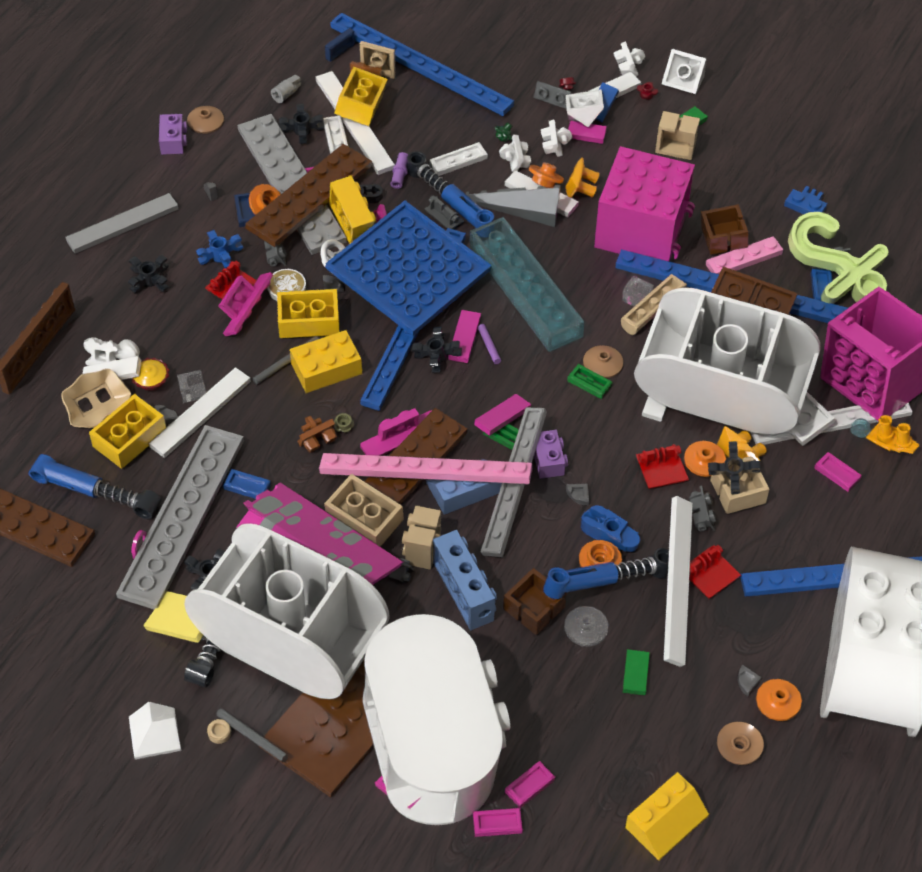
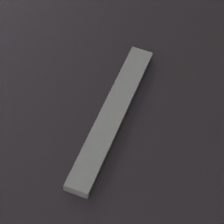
M525 408L509 462L532 463L547 414L545 408ZM502 483L481 549L483 556L503 557L525 484Z

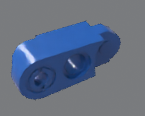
M596 505L583 513L581 529L585 534L596 540L611 542L619 551L621 549L625 552H632L638 549L640 543L638 532L630 528L627 521L609 509L607 510L602 506Z

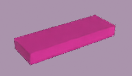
M461 310L453 341H460L462 355H448V360L469 362L481 313Z
M515 394L475 419L474 425L490 436L523 415L525 408H531V404L518 394Z

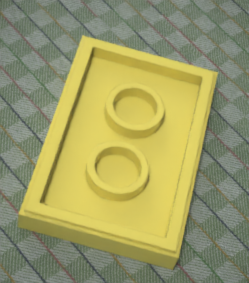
M168 591L163 596L158 608L154 609L144 624L148 631L199 643L203 637V634L192 623L185 610L184 603L187 596Z

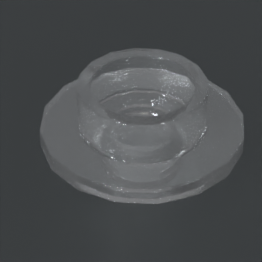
M583 606L575 608L568 614L565 619L564 629L572 642L580 646L589 647L597 645L604 640L608 633V621L600 610Z

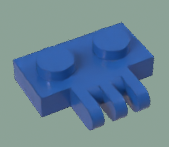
M806 186L802 192L793 189L785 200L784 206L802 214L809 212L824 213L827 203L821 201L824 195L823 192H819L816 196L817 190L812 189L808 193L810 187Z

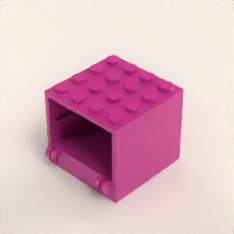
M620 146L599 199L594 247L620 254L622 249L669 262L674 254V259H676L681 249L677 241L687 212L690 218L695 209L694 203L689 201L695 164Z
M878 286L828 323L820 378L854 404L860 406L861 409L869 413L877 421L883 415L891 416L922 392V315Z

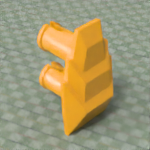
M583 158L575 165L573 173L566 184L567 196L570 198L577 191L591 198L596 192V186L583 182L581 178L595 184L600 173L586 168Z
M888 415L881 416L878 419L879 423L866 436V439L889 451L913 454L919 447V444L910 436V426L906 423H901L897 428L893 427L892 418Z
M726 426L717 443L728 457L730 441H737L738 456L741 459L753 456L755 460H760L759 457L764 456L766 453V447L762 443H757L753 447L747 444L751 440L749 432L742 431L737 434Z

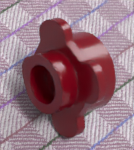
M651 82L637 86V91H640V97L645 100L652 99L654 95L658 94V89H655Z

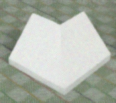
M672 49L662 84L696 94L704 78L707 59Z
M602 89L566 95L569 123L570 121H579L587 127L590 126L604 108Z
M148 702L129 716L135 759L181 751L175 708Z

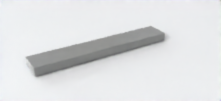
M170 193L69 235L66 237V241L74 254L174 212L178 210V205Z

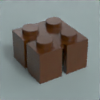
M739 204L701 211V228L710 255L727 252V248H730L732 251L748 247V230Z
M533 568L504 595L503 609L516 620L521 618V624L537 635L549 623L550 618L553 620L565 608L567 593L559 599L548 597L543 590L546 577Z

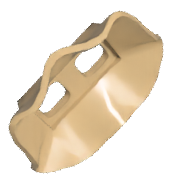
M105 368L100 371L81 374L70 387L62 392L61 397L72 426L94 428L131 397V392L113 370ZM102 388H105L110 395V399L104 403H101L96 396V392ZM83 398H88L93 407L87 412H82L78 405V401Z

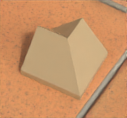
M361 41V63L372 67L382 68V76L394 79L395 50Z

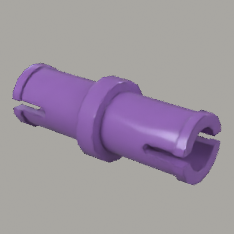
M404 152L398 154L396 165H394L392 170L393 177L390 185L395 189L402 187L404 176H406L408 171V154Z

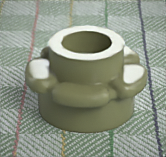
M346 413L337 415L334 420V428L338 432H349L354 426L351 416Z

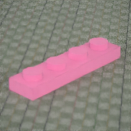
M773 236L750 244L747 248L733 250L706 260V266L711 273L720 274L723 266L737 271L782 255L783 248Z

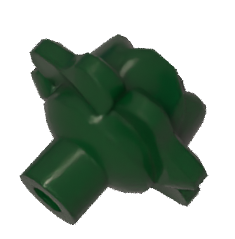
M508 122L505 126H495L496 137L503 142H506L508 139L512 140L510 130L513 126Z

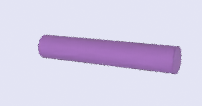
M481 324L478 326V330L494 364H499L501 358L485 324Z

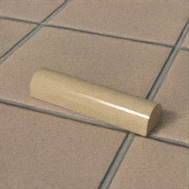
M671 274L621 318L623 329L631 335L636 334L655 317L661 298L667 292L678 288H686L687 284Z

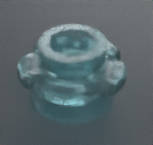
M859 418L851 424V433L859 438H864L871 432L870 424L866 419Z

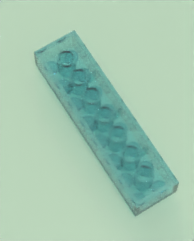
M504 217L470 231L471 249L492 265L489 273L549 352L583 337L584 320Z

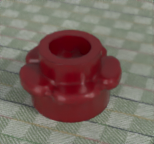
M574 77L559 80V87L565 90L574 89L573 85H576Z

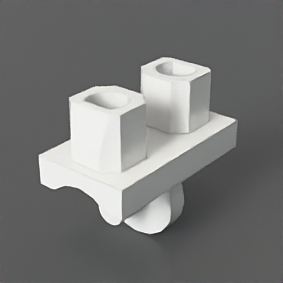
M626 42L621 43L622 49L614 52L617 63H621L618 65L622 75L632 72L635 76H638L634 63L641 64L645 54L643 50L636 48L630 53Z
M555 120L549 121L550 127L541 129L542 138L546 141L543 142V148L546 154L556 152L557 157L563 156L561 143L567 144L571 140L572 134L570 130L564 127L560 130L557 129Z
M513 135L511 144H504L499 151L501 158L510 161L512 172L518 171L520 167L528 168L531 163L530 156L525 155L528 151L527 143L520 142L519 136Z

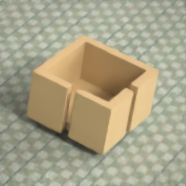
M663 111L658 128L655 153L691 160L696 145L700 118L685 115L682 118L679 117L680 114Z
M753 456L742 458L743 462L755 460ZM734 464L733 471H738L740 467ZM761 471L760 473H744L739 479L740 493L733 495L731 494V480L726 474L711 476V482L717 495H720L719 499L726 514L762 505L767 501L769 487Z
M415 506L413 514H409L407 522L409 529L404 531L402 544H404L402 555L405 556V560L410 561L409 565L431 570L433 564V539L441 535L440 510Z

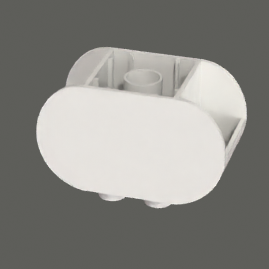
M678 288L667 292L661 298L639 362L635 368L634 377L639 387L647 395L667 407L754 433L778 434L789 431L797 423L820 352V341L816 333L807 324L793 316L699 289Z
M243 524L237 527L232 535L231 545L201 586L188 594L184 603L185 610L192 623L208 640L221 650L308 695L323 699H334L341 695L364 660L371 640L389 621V610L384 599L374 586L361 575L270 529L256 524Z
M857 547L850 548L842 572L833 616L820 707V716L822 718H827L829 712L833 711L907 727V734L910 737H915L919 732L922 724V561Z
M412 615L395 620L382 628L373 637L365 654L366 677L363 692V705L386 792L395 809L413 821L429 825L455 823L471 816L473 811H477L485 803L491 793L502 748H506L504 731L510 730L508 711L504 702L494 704L491 688L497 687V677L492 661L480 660L475 642L464 629L448 619L434 615ZM418 800L411 809L408 808L409 805Z

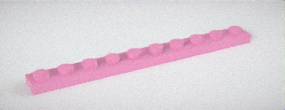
M323 453L319 470L320 474L331 475L353 474L354 476L530 484L532 463Z

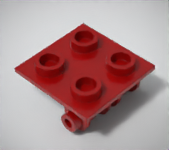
M231 261L227 269H222V272H219L217 277L210 280V284L205 289L223 300L238 276H243L252 286H254L257 280L241 271L239 268L241 264L238 261Z
M673 444L666 448L660 447L659 450L657 448L651 451L644 450L642 453L636 454L648 489L689 480L679 456L681 454L679 445Z
M720 545L711 546L690 561L689 580L708 599L741 576L721 556L723 549Z

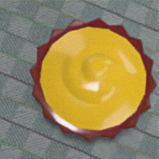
M155 357L152 359L146 358L141 360L139 376L131 379L141 389L155 390L166 382L170 369L167 368V364L163 363L162 359L157 360Z

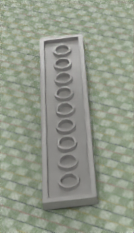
M272 114L238 125L239 133L269 184L275 187L281 194L307 173ZM327 205L296 229L311 255L321 252V247L327 240L333 239L342 244L347 243L345 234ZM330 245V246H328L327 249L333 248V247H335V246H334V245Z
M207 425L204 426L116 593L117 598L151 609L158 608L244 442L243 436Z

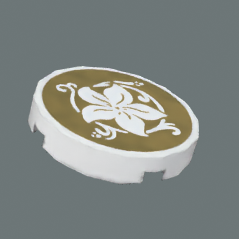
M281 269L273 273V277L270 280L271 284L268 287L269 295L277 301V292L306 291V281L304 276L296 270Z

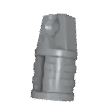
M294 75L271 90L273 99L278 103H282L294 94L301 85L300 77Z

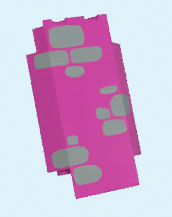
M282 483L275 485L274 490L271 492L266 490L256 496L255 501L251 502L248 500L243 503L249 511L237 527L243 524H256L270 529L355 571L372 585L398 569L403 561Z

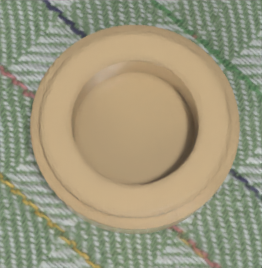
M222 719L212 721L207 728L209 739L216 744L226 742L231 736L230 725Z

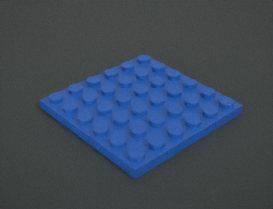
M403 201L325 264V268L412 336L486 275L492 266L407 201Z

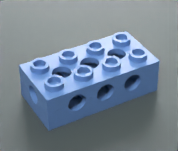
M457 530L434 538L433 563L470 631L493 622L497 596L494 589L488 587L484 571L478 569L475 555L469 553L466 539L463 536L460 537Z

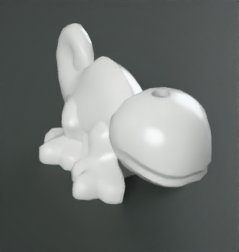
M91 337L83 343L85 350L92 355L85 362L89 366L116 361V358L121 360L135 357L140 354L138 346L128 339L116 344L112 340L102 341L101 339Z

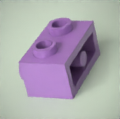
M182 114L160 115L159 144L161 154L184 153V146H187V137L184 135L187 132V122L183 121Z
M557 430L540 433L534 453L540 479L564 475L565 467L568 466L567 455L562 452L564 449L563 439L558 437Z

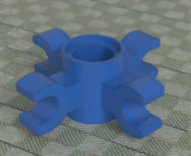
M214 230L207 232L210 239V247L196 250L199 263L201 265L206 264L213 258L216 262H222L224 268L227 269L231 259L229 252L243 249V245L240 242L242 241L239 234H236L230 240H226L224 237L217 236Z

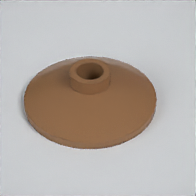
M212 106L195 108L187 117L188 126L193 131L204 134L218 130L224 122L223 113Z
M595 346L585 353L583 365L607 379L616 376L622 370L623 358L612 347Z
M729 723L718 734V750L731 763L738 765L753 763L760 757L763 751L764 742L760 732L748 723ZM735 745H741L743 749H739Z

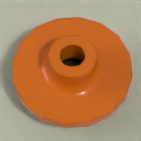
M543 162L542 167L530 165L529 171L534 174L532 180L541 186L554 188L555 183L560 184L564 181L562 176L555 173L556 167L549 163Z
M268 184L256 186L249 195V206L252 212L256 215L281 195V193L275 187Z
M698 441L689 445L684 456L686 467L692 473L704 477L712 476L708 472V463H725L726 460L724 451L718 445L708 441Z
M594 540L582 547L579 554V564L581 567L613 562L618 565L622 562L619 549L611 542L605 540Z
M772 679L763 683L758 689L756 696L757 706L762 714L776 721H785L795 717L800 711L802 703L798 689L790 682L781 679Z

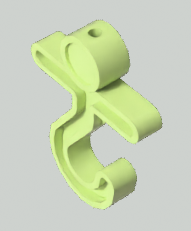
M809 212L796 220L788 238L789 248L794 257L805 265L831 270L839 275L825 287L821 294L822 301L834 304L850 290L855 302H858L878 286L886 291L887 283L885 278L879 272L874 271L884 262L889 253L885 245L878 244L861 258L853 257L844 251L813 245L808 240L807 234L818 233L827 239H831L836 235L840 225L829 214Z

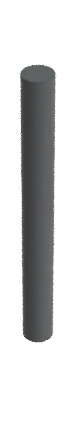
M315 336L306 343L318 340L319 338ZM290 353L253 377V382L258 385L291 362Z
M222 708L217 711V717L225 720L231 727L278 760L285 762L288 759V754Z

